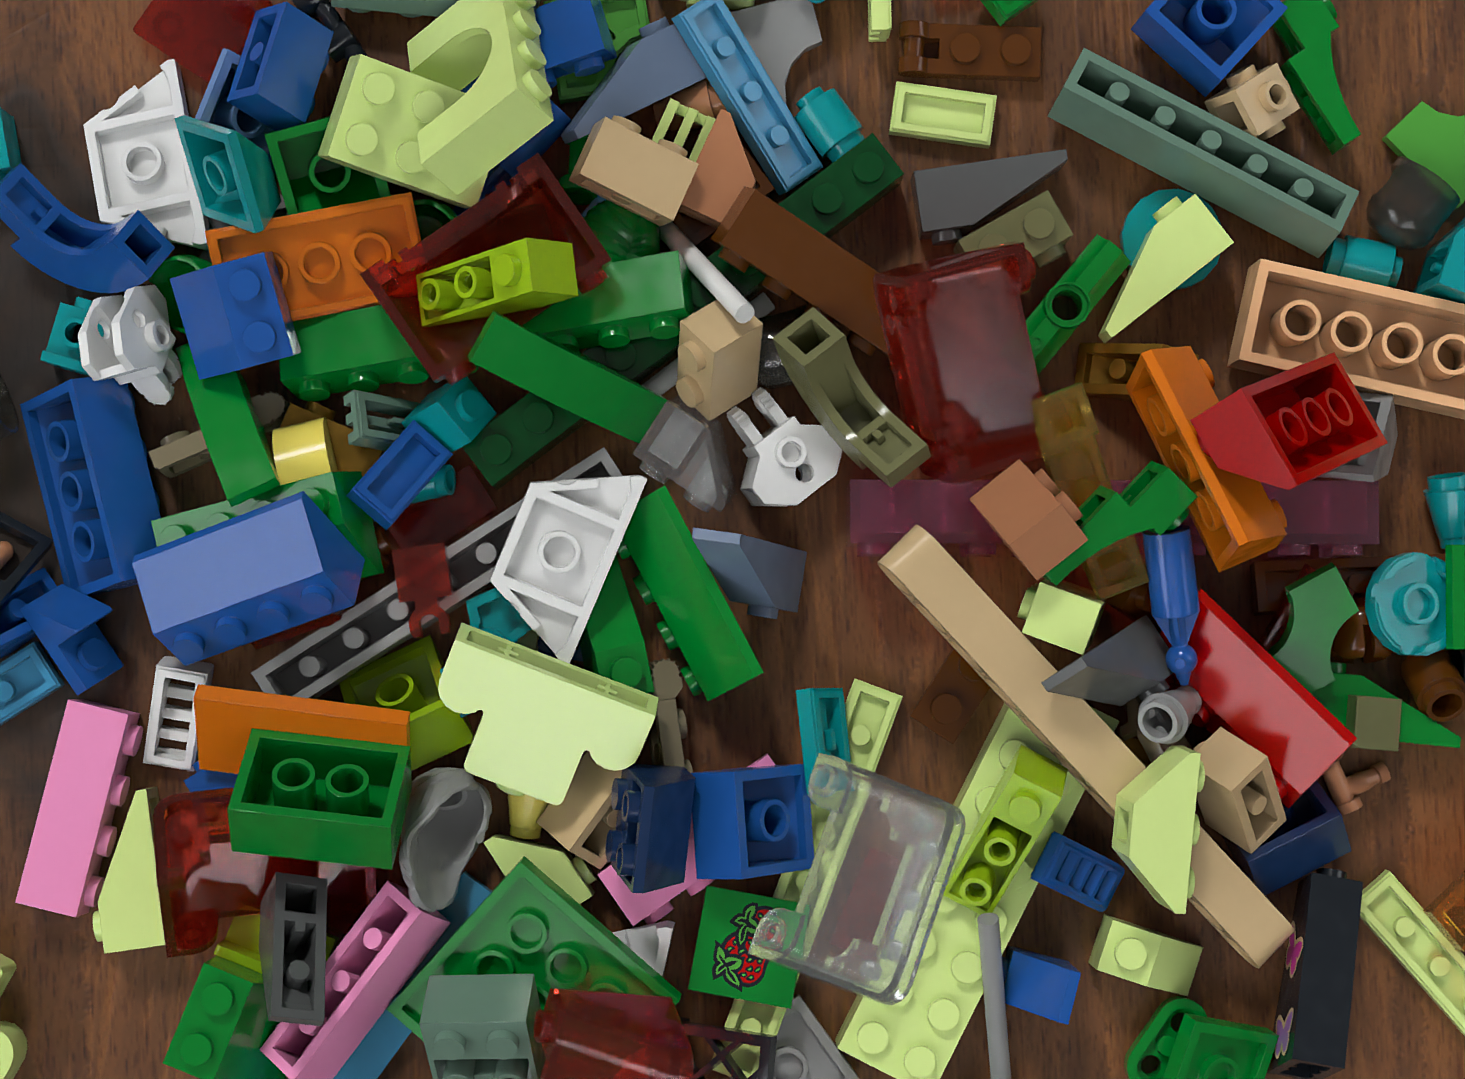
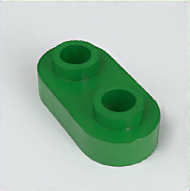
M1174 996L1163 1001L1125 1055L1124 1069L1128 1079H1163L1178 1031L1173 1030L1171 1027L1172 1017L1178 1013L1207 1017L1204 1009L1192 999L1184 996ZM1149 1055L1156 1056L1158 1059L1156 1070L1151 1073L1143 1072L1141 1069L1142 1060Z

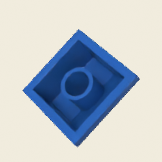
M1154 0L1132 26L1131 30L1198 92L1206 97L1288 7L1280 0Z
M272 251L254 254L170 278L199 380L301 353Z
M804 764L732 768L691 773L696 778L692 818L697 879H748L815 868L810 794H807Z

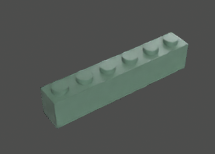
M1083 48L1047 116L1317 258L1323 254L1342 231L1360 192L1086 48Z

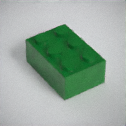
M252 728L227 809L231 850L233 852L392 870L412 789L411 746Z

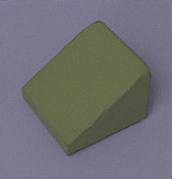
M1348 695L1346 728L1358 738L1350 748L1398 751L1402 699Z

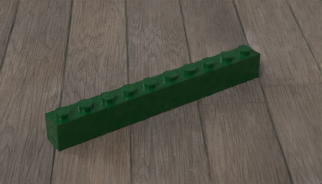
M872 133L778 205L827 238H831L901 184L904 172ZM721 247L707 259L748 301L765 288L761 283L766 276L750 265L745 273L736 269L718 256L723 249ZM690 271L695 313L717 299ZM679 335L669 339H656L653 337L630 340L627 345L619 348L595 346L586 349L582 353L627 378L640 383L678 354ZM530 392L487 424L470 443L462 448L490 485L498 490L587 423L588 420Z

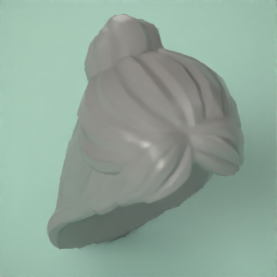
M434 768L412 780V789L401 831L399 866L405 884L408 887L411 902L415 907H420L429 913L444 909L453 903L457 895L462 871L475 853L478 845L484 842L485 832L488 829L490 815L492 814L489 791L482 784L476 782L474 776L463 768Z

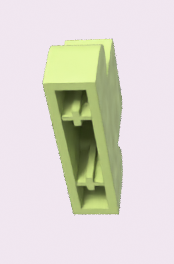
M465 623L460 625L438 685L440 699L452 711L462 714L475 713L477 710L483 711L464 762L466 772L496 783V786L507 794L514 796L526 794L552 805H560L564 801L584 751H590V756L595 763L604 769L617 771L626 769L634 764L642 751L656 717L659 699L651 694Z

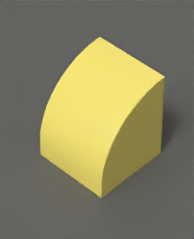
M326 417L273 429L272 446L280 486L329 472H338Z

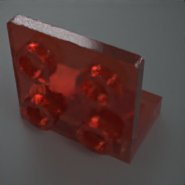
M152 0L135 24L133 30L139 37L171 59H175L177 63L209 84L222 49H229L241 55L255 11L273 6L270 0Z

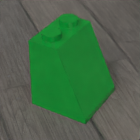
M219 956L204 962L163 1064L200 1079H286L287 1076L259 1050L280 1023L268 1021L262 974Z

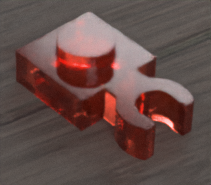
M446 543L392 550L399 603L415 602L416 610L412 613L409 620V629L414 638L423 637L421 622L428 615H434L438 618L441 634L450 633V616L439 604L440 597L454 595Z

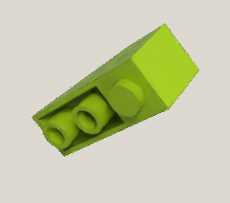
M523 238L416 275L422 327L489 317L493 310L499 314L541 308L579 296L572 243Z
M1022 744L1020 745L997 784L942 891V895L980 915L994 911L1060 802L1068 768Z

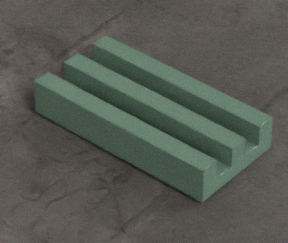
M358 390L349 392L343 396L344 406L351 407V412L345 416L346 425L353 426L354 429L353 432L348 434L349 445L386 451L406 429L401 423L404 419L396 417L387 419L367 415L366 410L406 418L419 402Z

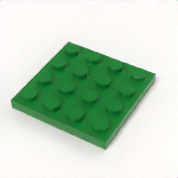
M523 856L397 995L387 1010L423 1041L419 1022L429 976L534 974L542 1013L546 1079H607L680 1001L682 994L528 858Z

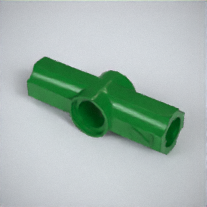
M1096 234L1053 288L1043 297L1039 305L1006 343L999 354L1008 359L1006 363L1011 368L1033 382L1078 326L1086 320L1088 314L1131 261L1110 240ZM1058 296L1071 298L1077 307L1075 319L1062 320L1058 318L1052 309L1053 299Z

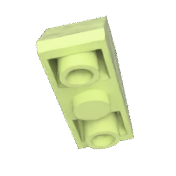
M1171 745L1116 794L1112 848L1154 899L1175 914H1186L1187 899H1190L1194 893L1195 875L1190 866L1192 846L1197 844L1200 835V822L1197 814H1195L1197 793L1202 791L1205 782V769L1203 762L1200 760L1201 753L1183 745Z

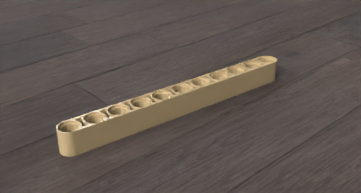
M916 524L877 562L878 566L1059 762L1068 768L1072 776L1114 820L1116 794L1146 769L1144 764L1084 699L1046 691L1041 682L1058 671L939 542L925 529ZM1200 826L1198 842L1195 846H1192L1190 864L1195 875V888L1192 897L1188 900L1247 962L1259 969L1295 930L1288 920Z

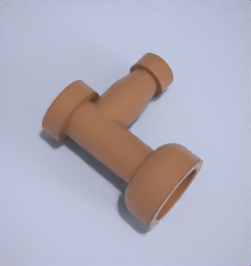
M1342 755L1322 775L1333 802L1342 815L1356 811L1363 806L1359 794L1368 791L1376 784H1383L1391 779L1390 772L1383 762L1376 763L1370 769L1346 777L1339 762L1343 757Z

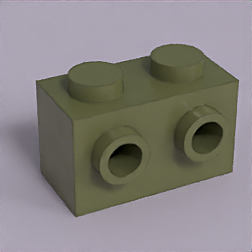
M1047 190L957 241L953 252L978 294L989 287H992L994 292L997 293L1022 278L1019 270L1035 261L1039 268L1044 267L1067 253L1063 246L1066 245L1074 234Z

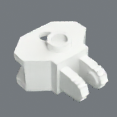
M155 285L129 288L124 296L114 295L94 299L78 332L83 369L93 381L114 378L119 385L131 382L139 393L143 394L144 398L154 405H166L172 399L175 392L173 391L175 387H172V383L181 378L182 370L177 360L178 357L172 350L176 338L170 331L167 302L162 293ZM98 323L104 330L103 337L99 334Z
M760 387L752 393V399L756 408L771 426L762 435L753 425L749 416L735 406L727 412L729 422L746 444V447L742 450L748 457L740 490L752 506H796L837 474L842 449L822 425L800 424L794 416L787 418L770 393ZM796 468H798L801 473L800 480L796 478Z

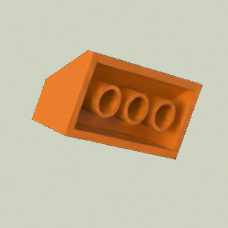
M1191 346L1157 348L1141 353L1125 387L1164 465L1169 467L1198 496L1188 506L1190 509L1189 514L1218 572L1220 573L1276 548L1287 535L1284 529L1287 527L1286 516L1278 501L1274 498L1269 500L1260 481L1217 468L1213 459L1204 453L1198 443L1197 432L1190 420L1219 402L1212 389L1215 387V380L1207 362L1204 359L1198 360Z

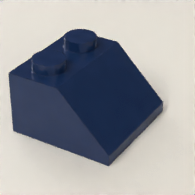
M1318 781L1289 809L1282 803L1287 820L1252 854L1222 835L1238 867L1264 895L1352 851L1342 814Z

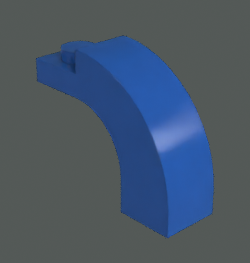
M22 163L10 170L0 181V219L18 236L10 246L39 270L70 286L97 293L124 292L147 281L175 248L139 210L114 224H99L79 217L62 205Z

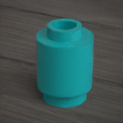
M820 86L816 87L796 103L800 111L794 118L822 158L828 157L833 163L865 139L861 133L863 126L835 88L824 92Z
M1346 234L1343 239L1336 237L1327 248L1322 272L1386 287H1396L1402 270L1403 258L1396 256L1395 245Z

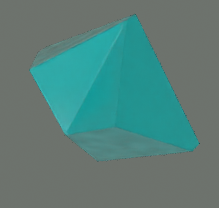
M185 115L174 118L203 215L255 234L264 230L281 202L268 153L235 130Z

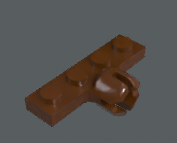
M1445 554L1429 555L1445 562ZM1394 556L1254 561L1250 565L1254 616L1289 614V602L1285 587L1332 562L1337 567L1359 611L1348 618L1338 630L1332 643L1331 656L1338 662L1354 664V658H1361L1362 663L1384 660L1393 651L1384 647L1370 629L1365 613V594L1373 572L1386 559Z

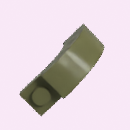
M814 307L772 338L786 372L811 412L839 447L862 470L868 467L884 483L892 488L931 457L927 443L896 417L867 384L855 364L846 336Z

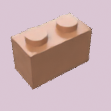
M1020 459L969 498L998 537L1036 580H1039L1088 541V538L1076 524V521L1083 517V515L1064 491L1059 490L1042 468L1033 474Z

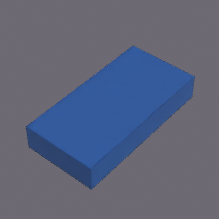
M413 420L346 496L381 527L387 530L453 454Z

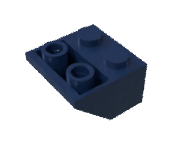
M632 764L622 770L621 778H615L613 781L611 804L612 809L618 811L616 830H609L607 834L606 859L607 862H612V867L617 872V875L621 877L632 893L643 894L684 882L696 780L685 767Z

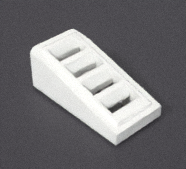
M164 656L156 665L143 763L194 772L195 769L192 765L197 762L198 747L193 698L198 684L211 686L213 664L197 661L185 666L176 657ZM171 679L194 682L195 687L170 682ZM167 698L193 701L192 708L166 704ZM163 719L190 722L189 729L162 725ZM164 738L187 742L186 750L159 746V740Z

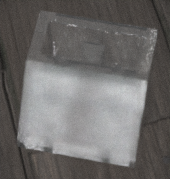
M680 396L666 401L633 452V455L642 460L639 468L663 484L668 479H671L686 489L683 497L700 510L709 513L713 507L721 512L732 502L737 494L722 423L715 418L708 421L695 407L687 406Z

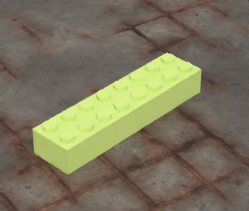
M1005 702L835 1038L837 1049L896 1079H940L983 994L977 921L980 914L942 895V891L997 784L1021 744L1062 765ZM1091 707L1114 732L1119 721ZM1069 771L1067 772L1060 802L992 912L999 917L1002 954L1038 884L1037 881L1031 879V873L1051 833L1055 831L1061 835L1063 834L1085 791V788Z

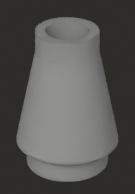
M1180 686L1175 690L1155 693L1146 697L1138 711V725L1143 735L1149 740L1161 744H1172L1179 741L1185 735L1194 715L1201 708L1202 701L1199 693L1190 686Z

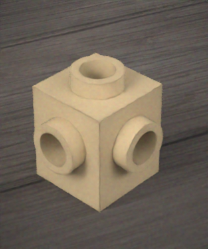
M1253 63L1238 69L1225 78L1229 86L1204 101L1210 114L1262 141L1285 129L1286 127L1282 120L1300 109L1290 85L1284 78L1277 63L1256 70Z

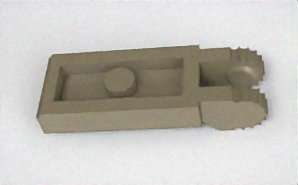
M272 391L270 393L264 392L263 396L259 394L251 398L255 413L264 427L266 436L271 435L273 429L281 426L290 405L284 400L282 395L279 396L277 392L273 393ZM201 430L191 434L189 431H179L170 434L160 441L161 447L149 451L155 469L170 479L212 461Z
M670 659L653 660V662H649L655 691L648 694L659 699L656 717L648 734L652 765L685 767L690 773H693L690 761L688 759L684 760L681 739H685L687 736L686 718L681 708L677 709L675 699L683 688L682 677H679L681 671L678 670L679 666L675 665V661L672 662Z

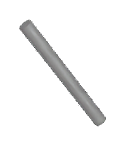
M983 913L978 917L977 921L990 1078L1011 1079L999 917L994 913Z

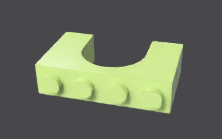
M459 0L407 42L410 72L459 91L478 77L472 87L458 101L417 133L421 165L456 195L462 193L554 121L550 102L552 90L545 74L544 66L547 62L541 51L539 40L541 29L536 22L535 0Z

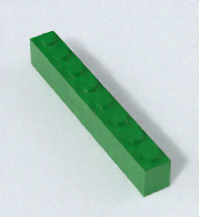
M679 250L575 269L579 296L541 308L501 315L533 332L537 331L575 352L579 351V349L595 346L619 348L627 345L630 340L645 337L669 339L679 335L680 321L694 313L690 271ZM416 298L293 321L301 353L279 359L280 381L299 400L315 402L325 400L333 393L350 390L372 392L377 390L379 385L394 382L406 384L422 383L429 376L445 373L455 375L472 374L480 366L470 362L467 356L489 317L422 327L419 300Z

